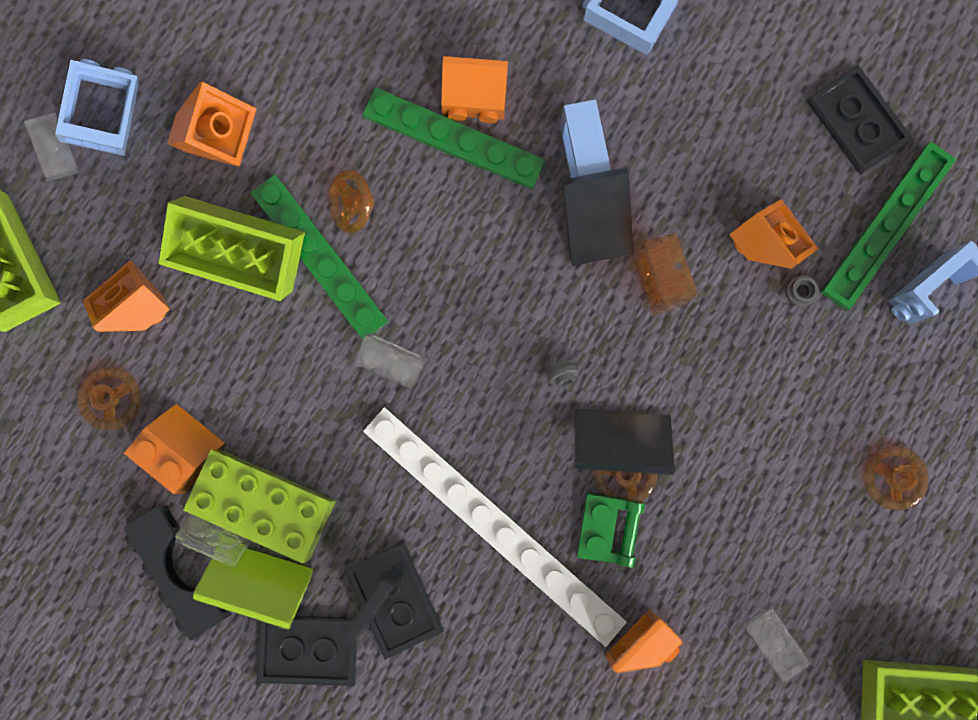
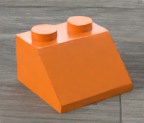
M443 56L441 104L443 115H448V118L454 121H464L467 117L479 118V121L483 123H496L498 120H504L508 61Z
M175 404L147 425L124 454L171 493L183 494L199 477L210 450H221L226 443L181 406Z

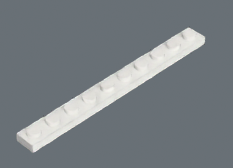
M385 407L363 431L605 647L627 623L626 620Z

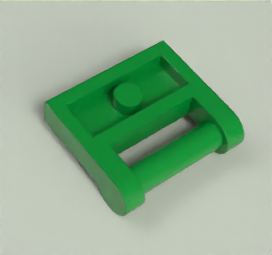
M587 492L577 558L615 563L624 567H634L636 556L633 553L640 513H644L645 502ZM618 509L627 511L621 552L612 550Z

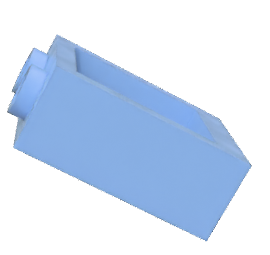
M585 0L582 8L586 9L584 21L648 55L679 0H660L662 2L645 31L601 8L599 5L602 0Z
M81 59L80 62L71 60L55 132L58 140L63 143L125 156L139 87L137 76L133 75L131 71L120 67H114L113 70L100 67V64L88 59ZM81 80L127 90L118 135L72 124Z
M596 99L564 105L560 129L570 177L574 178L611 170Z

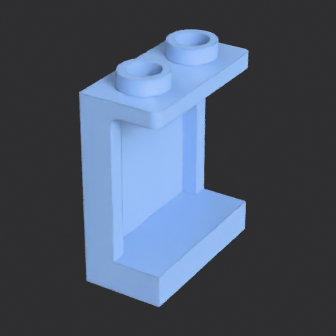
M969 241L942 254L888 300L893 306V314L899 320L908 324L935 316L939 310L928 298L932 291L948 278L956 285L978 277L977 245L973 241Z

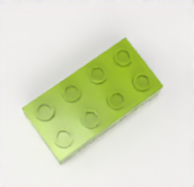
M0 190V331L6 332L61 304V301L9 195Z
M183 196L168 202L159 264L281 301L293 291L305 232Z
M210 450L183 511L304 564L311 559L336 500L222 450Z
M863 660L861 720H978V668Z

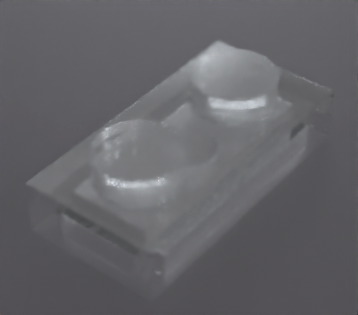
M56 112L24 121L47 182L79 173L68 143L60 142L55 134L58 123Z
M367 333L363 339L355 364L413 389L426 358Z
M192 514L176 534V543L232 567L236 566L251 543V540Z
M770 606L743 624L782 682H786L811 664L774 609Z

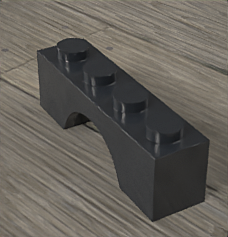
M167 505L157 506L123 527L127 534L125 539L128 546L134 552H138L144 562L142 563L144 573L157 584L160 590L158 592L159 598L164 606L171 608L177 618L175 620L176 627L183 636H187L191 641L232 615L229 610L194 600L196 588L188 585L178 576L173 564V550L183 532Z

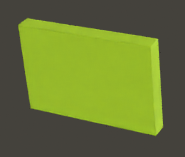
M221 540L194 591V600L289 629L311 580L313 569Z

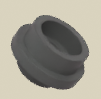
M799 275L789 281L786 294L792 304L806 307L813 304L818 298L819 287L813 278ZM798 286L806 288L807 294L805 297L798 295Z
M571 360L557 362L548 368L550 374L548 381L550 384H557L558 387L570 385L579 374L578 367L573 365Z

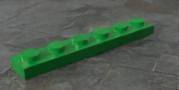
M376 87L363 113V117L369 121L531 190L534 189L545 164V159Z
M933 142L927 143L820 293L843 310L851 309L957 159Z
M273 175L250 192L273 223L305 232L300 259L363 341L389 322L276 175Z

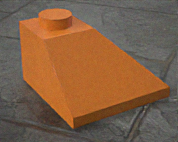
M199 82L177 112L167 144L195 156L239 167L256 108L204 82Z
M782 199L761 210L729 234L737 251L745 255L747 260L790 269L819 249Z
M132 260L127 262L82 300L92 327L97 332L146 330L152 324L159 323L165 317L166 312L170 310L163 296Z
M649 609L605 654V657L616 673L660 666L664 661L666 663L672 661L679 653L680 648L678 646L683 641Z

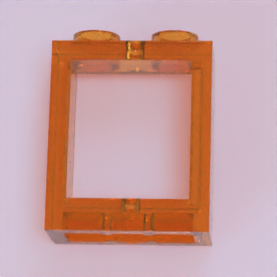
M676 232L642 244L633 259L654 316L684 307L698 295ZM676 263H680L682 265L681 270H677L675 268Z

